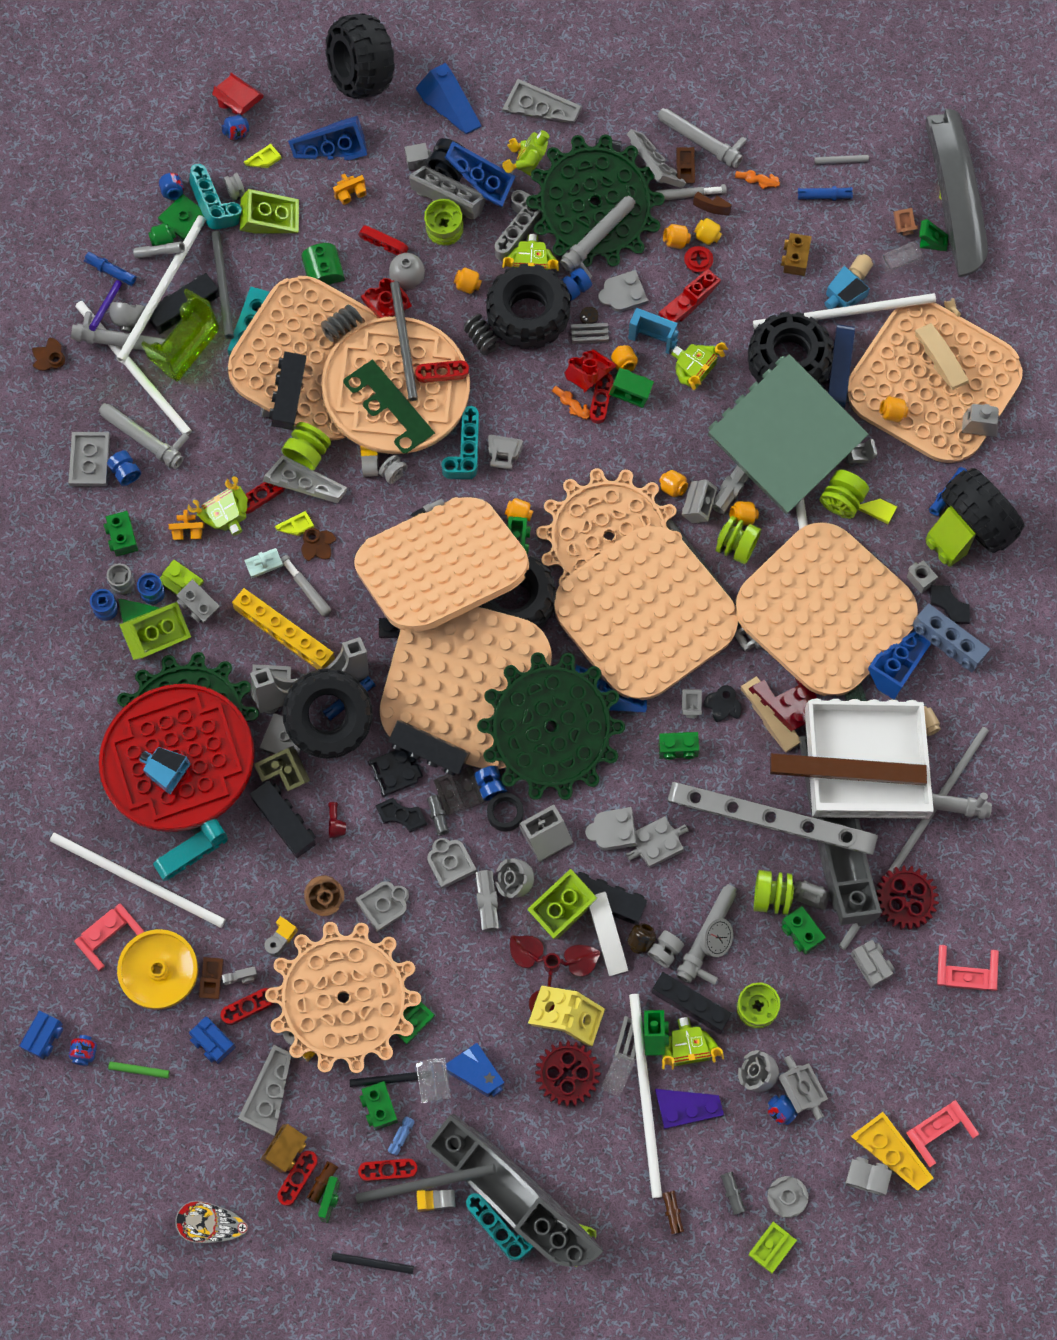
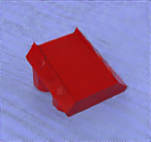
M232 73L217 87L214 86L212 93L217 98L220 108L227 109L230 107L232 113L240 115L246 113L264 97L262 93Z
M383 278L379 282V287L375 289L369 288L365 291V294L361 295L364 303L378 318L395 316L390 285L394 280L392 281L389 278ZM400 287L403 309L406 310L412 307L407 294Z
M592 349L591 351L583 352L581 358L573 357L569 359L568 368L564 374L568 381L583 389L585 393L614 369L616 364Z

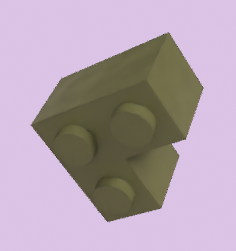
M294 746L254 764L262 782L280 774L287 791L310 781Z

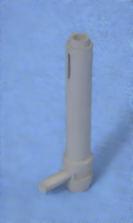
M662 108L658 113L657 117L660 118L659 120L717 156L716 158L721 162H726L727 166L737 168L742 162L743 156L739 150L747 142L744 137H741L731 147L727 143L723 144L667 108Z
M631 196L624 197L577 245L574 244L569 249V253L566 252L562 256L561 265L568 271L580 267L591 279L592 275L583 264V261L587 258V254L635 207V200Z
M90 311L85 312L83 324L72 326L71 339H74L75 342L86 341L88 344L100 343L123 347L130 333L99 328L91 331L89 329L92 319ZM140 335L133 349L167 354V352L171 353L172 342L169 339Z
M104 403L100 407L99 413L103 418L156 455L155 457L161 462H165L166 466L177 469L182 464L184 458L178 450L190 438L186 433H183L174 445L171 446L160 441L112 405Z
M984 792L980 794L977 800L971 797L965 799L932 793L933 809L960 813L967 817L977 816L979 819L989 818L991 815L992 803L987 802L988 795Z
M727 884L726 887H723L704 924L710 918H725L737 896V889L734 886ZM700 930L689 953L685 954L682 960L683 964L679 965L676 976L686 983H691L697 975L715 985L718 978L700 969L705 956L700 946V940L702 941Z

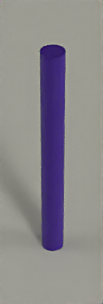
M120 280L115 281L89 326L91 331L96 330L110 303H112L122 286Z

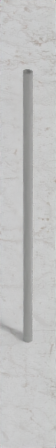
M981 728L939 792L940 795H947L989 732L987 728ZM933 809L934 812L929 819H922L889 868L892 873L895 867L900 868L936 813V809ZM858 923L851 926L839 944V947L843 950H846L861 926L858 927Z

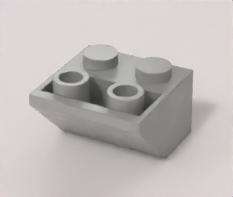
M555 805L520 823V831L539 862L573 844L564 820Z

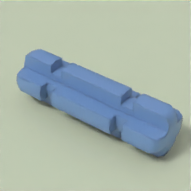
M404 1117L402 1126L399 1127L393 1139V1144L391 1143L388 1148L390 1154L394 1156L399 1154L400 1147L403 1146L410 1133L409 1129H412L414 1125L413 1119Z

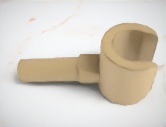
M951 298V301H944L946 309L954 312L957 317L961 315L956 309L954 298Z

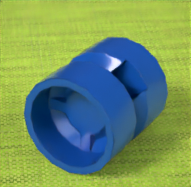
M580 267L571 272L570 277L566 276L561 279L567 286L570 301L577 298L580 292L584 293L592 287L589 276Z
M126 450L115 453L107 461L108 467L122 486L131 484L141 475L140 469L136 463L132 464L133 459Z
M146 573L138 579L137 589L145 603L153 605L163 600L165 589L159 576L153 573Z
M99 589L92 593L90 605L95 616L103 621L113 619L118 613V605L114 595L107 589Z
M488 766L474 774L477 785L481 786L480 793L484 801H490L495 795L507 792L505 785L499 780L501 774L498 766Z

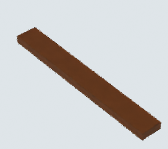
M773 753L770 755V774L921 786H926L927 765Z

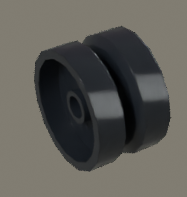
M441 138L434 146L433 152L428 156L426 165L460 182L463 175L445 158L453 140Z

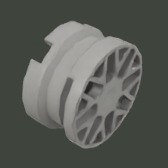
M234 173L231 177H223L228 194L232 198L231 200L235 201L238 197H242L245 190L238 173Z
M393 455L382 464L379 474L385 477L389 484H393L404 475L403 470L406 471L408 465L405 462H401L399 456Z

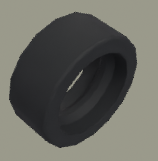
M507 792L499 793L489 801L487 817L489 823L495 829L503 832L512 831L523 820V804L514 794ZM508 801L514 804L517 814L513 821L502 823L495 818L494 808L500 802Z

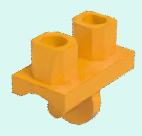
M344 173L341 175L342 180L337 182V186L333 187L335 199H339L343 205L352 201L349 195L355 192L358 198L367 195L363 175L356 178L354 176L347 178Z
M185 509L183 515H177V521H184V523L168 525L169 530L172 532L173 540H184L183 529H190L191 539H202V529L205 528V523H189V520H196V515H189L188 509Z

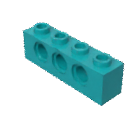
M250 287L234 330V338L231 339L227 349L229 357L257 313L254 310L261 307L270 293L269 291Z

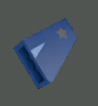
M478 1043L444 1065L447 1073L487 1097L493 1095V1097L497 1096L503 1091L502 1087L505 1086L504 1081Z

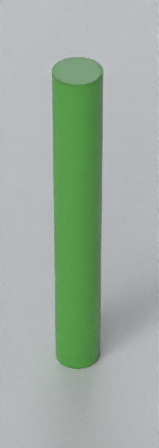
M111 1061L108 1067L109 1070L167 1079L170 1073L169 1070Z

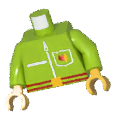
M543 130L539 134L533 132L527 140H523L521 143H518L515 138L510 139V144L507 145L512 152H517L518 150L519 152L515 164H512L510 159L502 163L505 172L510 173L517 168V170H521L531 176V172L537 167L546 153L549 134Z
M529 234L527 241L519 242L518 247H515L503 259L502 268L512 266L517 268L520 267V264L528 263V266H535L537 264L544 266L545 270L556 269L559 271L558 260L555 259L550 249L546 248L544 242H538V235Z
M721 342L716 346L691 344L685 351L676 346L671 355L678 359L675 370L679 382L691 387L692 390L701 385V382L717 364V355L719 354L720 357L725 356L723 350H728L725 343Z
M233 476L232 481L234 484H231L228 479L225 481L227 490L202 505L203 508L199 507L200 504L197 500H193L197 508H192L188 504V510L192 513L197 512V516L214 529L224 531L229 529L231 534L235 536L242 532L239 523L247 517L248 498L242 488L237 485L238 478Z
M689 1017L680 1018L677 1020L679 1030L672 1031L671 1036H669V1047H665V1055H662V1069L665 1070V1065H670L673 1070L674 1066L709 1061L711 1056L713 1062H716V1056H721L723 1060V1050L718 1047L715 1040L706 1031H702L700 1027L691 1028Z

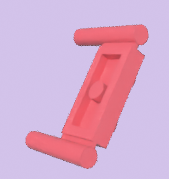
M120 903L81 934L82 936L75 939L74 942L96 969L101 971L105 965L94 954V950L126 924L137 935L145 931Z
M939 945L938 986L997 991L998 950H991L990 970L946 966L947 946Z
M956 1100L906 1133L929 1167L935 1165L936 1162L925 1145L958 1123L962 1122L972 1138L979 1135Z

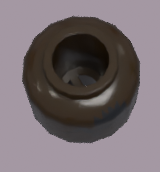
M645 923L633 926L627 943L634 953H647L656 940L654 929Z

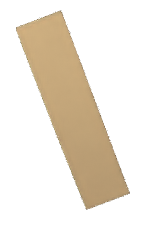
M932 323L916 329L915 336L924 345L925 353L934 362L935 370L949 387L954 390L969 383L953 352Z
M756 676L743 684L741 690L752 703L753 709L763 720L764 726L784 752L787 753L800 744L799 736L795 730L791 732L774 716L775 712L768 705L764 706L760 702L761 698L756 693L752 694L749 691L751 686L761 682Z

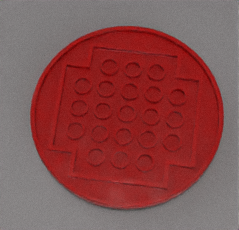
M193 684L166 685L138 696L128 703L113 719L101 743L99 753L100 778L112 804L130 821L156 831L179 832L200 827L209 820L218 818L240 797L252 772L254 742L244 716L222 694ZM160 747L188 758L191 764L171 794H168L145 774L143 769L146 764L140 762V756L144 751L153 755L156 749Z

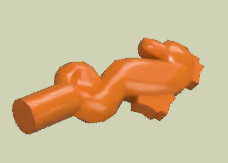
M748 170L747 172L736 171L735 178L745 179L748 183L758 182L761 189L780 186L779 178L773 174L769 175L770 178L762 174L756 175L753 170Z
M557 386L552 389V392L560 397L562 404L570 406V415L578 416L582 420L589 418L590 410L587 408V404L582 409L580 403L572 399V392L563 391Z

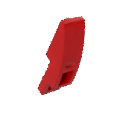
M707 269L684 288L683 293L659 311L658 316L676 323L679 320L682 322L713 292L721 282V279Z

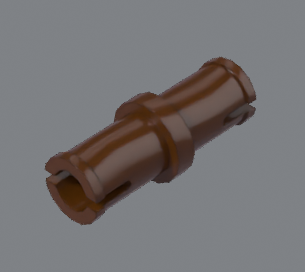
M328 1161L326 1162L319 1177L315 1178V1184L309 1195H307V1199L316 1204L319 1203L326 1189L329 1177L333 1176L338 1169L336 1165Z
M675 1191L662 1193L667 1211L665 1216H668L671 1234L684 1232L680 1217L681 1209H678Z

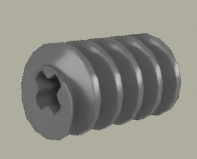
M346 305L344 309L342 308L338 313H334L333 317L330 316L327 318V321H322L321 328L327 339L334 342L333 336L339 339V332L345 335V328L351 331L350 324L353 327H357L356 320L359 323H363V319L354 307Z
M477 314L467 320L464 324V331L468 333V337L476 344L480 353L488 355L500 346V343H496L498 336H493L494 331H489L490 326L485 325L486 320H481L482 315Z

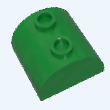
M319 243L303 251L301 257L306 276L316 278L327 285L345 281L337 248L334 244Z

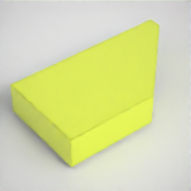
M269 144L245 160L244 164L246 166L268 168L282 159V157L272 144Z
M877 499L860 504L858 510L889 524L897 506L882 499Z
M306 511L275 526L277 531L295 536L304 534L309 528H315Z

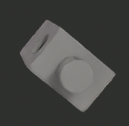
M972 404L963 415L962 433L997 437L999 408L989 404Z

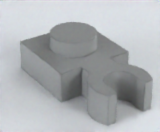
M255 966L222 975L224 985H230L235 982L249 984L258 978Z

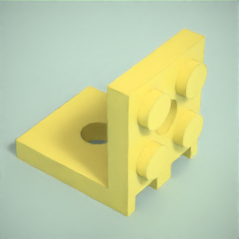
M541 986L528 1023L536 1027L563 1031L583 1044L593 1046L605 1009L577 991ZM555 1004L554 1009L550 1011L551 1006Z

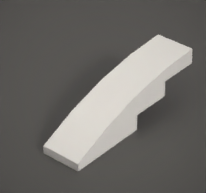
M606 892L596 894L597 900L589 908L608 974L613 976L627 972L626 960Z

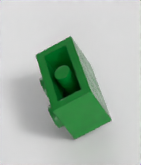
M619 368L609 395L643 408L654 381L634 374L629 370Z
M128 511L105 516L107 521L104 524L106 535L110 534L111 540L108 541L110 551H114L116 557L138 551Z
M508 516L507 527L528 555L529 544H526V537L530 538L531 526H527V518Z
M698 732L659 734V759H693L698 757Z
M803 906L782 920L781 924L783 926L781 928L783 932L793 938L795 941L793 945L798 952L802 951L804 955L822 944L826 939Z
M664 1010L644 1011L645 1055H665V1047H669V1022H664Z
M384 1081L361 1089L363 1095L359 1097L363 1108H368L369 1114L366 1115L369 1127L374 1126L376 1131L398 1123Z

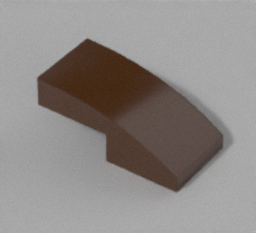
M677 147V178L684 179L686 183H695L694 147Z
M697 192L693 200V205L704 211L718 215H729L731 213L732 204L719 196L711 200L702 193Z
M203 957L199 998L219 999L224 965L223 958Z

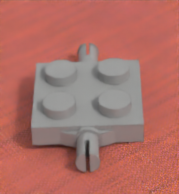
M666 817L656 820L635 831L636 849L626 853L629 861L640 856L646 862L648 868H651L684 851L679 841V836L689 832L688 828L684 824L674 829Z
M792 1055L785 1057L784 1060L789 1070L778 1076L796 1112L811 1110L816 1121L823 1118L824 1116L819 1105L828 1100L810 1064L796 1065Z

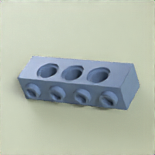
M929 603L912 624L913 629L918 634L925 637L931 644L937 646L947 656L953 658L971 673L984 660L990 648Z

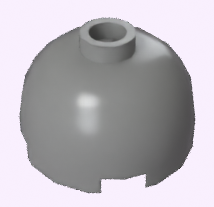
M401 253L394 257L390 263V279L398 281L402 289H414L424 280V264L418 256L412 253Z
M112 302L109 309L111 321L114 325L121 327V331L131 332L145 306Z
M515 858L505 859L496 870V872H499L498 881H495V884L502 896L517 898L523 897L530 892L534 884V872L527 862Z
M759 1050L751 1051L744 1056L746 1060L743 1062L742 1068H738L740 1084L748 1090L759 1093L771 1089L776 1084L779 1076L776 1060L769 1054Z

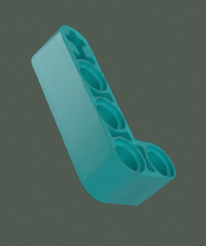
M202 164L192 165L189 184L208 227L215 230L238 225L242 211L241 206L235 202L221 204L206 167Z
M467 406L462 414L460 457H446L442 461V474L448 479H473L477 475L479 412L474 406ZM469 416H472V423H469ZM469 432L474 433L473 436H467L466 434ZM468 449L473 450L472 453H466L465 451ZM453 466L454 469L447 470L446 467ZM468 466H470V467L473 468L472 470H469V471H468V470H465V468L468 467Z
M212 819L202 824V831L153 863L163 881L171 879L185 870L187 865L191 866L202 859L204 854L208 855L219 848L221 843L225 844L228 841L227 834L217 819Z
M473 1193L468 1196L466 1200L468 1211L510 1261L518 1262L535 1248L522 1236L518 1235L516 1237L480 1194ZM473 1199L474 1201L480 1200L479 1206L484 1210L480 1216H477L480 1213L477 1207H471V1200ZM492 1215L495 1220L491 1225H486L483 1222L484 1216ZM501 1230L508 1234L507 1239L504 1241L496 1238V1234ZM514 1246L521 1249V1254L517 1257H513L509 1253L510 1249Z

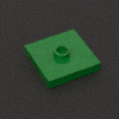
M182 194L158 217V220L163 224H168L169 228H173L175 234L184 241L199 215L203 216L198 205Z
M330 1176L318 1212V1217L322 1222H329L332 1209L337 1205L339 1198L337 1193L340 1186L337 1177Z

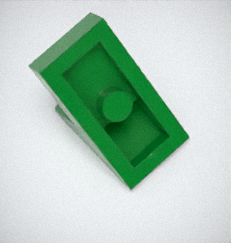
M928 219L922 220L919 236L921 238L920 248L947 251L948 234Z

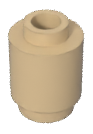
M865 254L858 255L849 270L860 280H863L873 266L872 259Z
M924 706L926 735L931 736L941 730L939 727L940 722L932 708Z

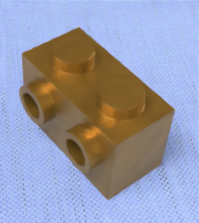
M790 233L789 240L785 239L783 250H786L787 253L786 256L782 255L781 266H784L783 273L805 276L812 236Z
M282 1124L261 1160L280 1173L286 1172V1170L290 1171L295 1164L293 1159L297 1153L300 1154L305 1148L307 1137L289 1124Z

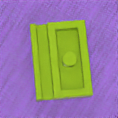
M176 560L170 563L160 577L163 586L175 595L192 579L200 587L204 583L203 579Z
M772 1222L748 1256L772 1274L797 1240L775 1222Z

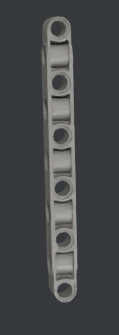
M672 782L667 800L671 803L676 802L681 806L868 855H873L878 835L676 782ZM700 794L701 800L698 803H693V796ZM732 804H738V810L735 813H730L729 811ZM776 814V820L768 823V815ZM809 823L814 824V830L806 833L805 826ZM845 834H852L853 837L850 842H843Z

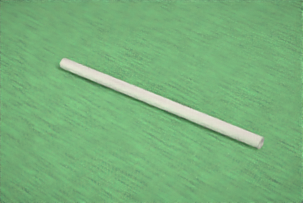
M199 215L183 241L185 251L183 253H176L116 358L119 362L125 363L206 222L203 216Z
M933 293L807 312L804 313V316L823 320L935 303L936 296ZM765 319L754 320V330L759 324L764 323Z
M83 301L78 302L75 306L83 316H85V312L90 311ZM92 313L91 322H92V320H93L94 317H95V315H94L93 313ZM100 322L97 328L107 330ZM108 345L118 356L122 347ZM128 356L123 364L180 432L189 435L192 430Z
M53 833L50 838V842L220 928L223 927L226 919L57 833Z
M631 994L629 999L652 1198H661L662 1190L645 1055L639 994Z

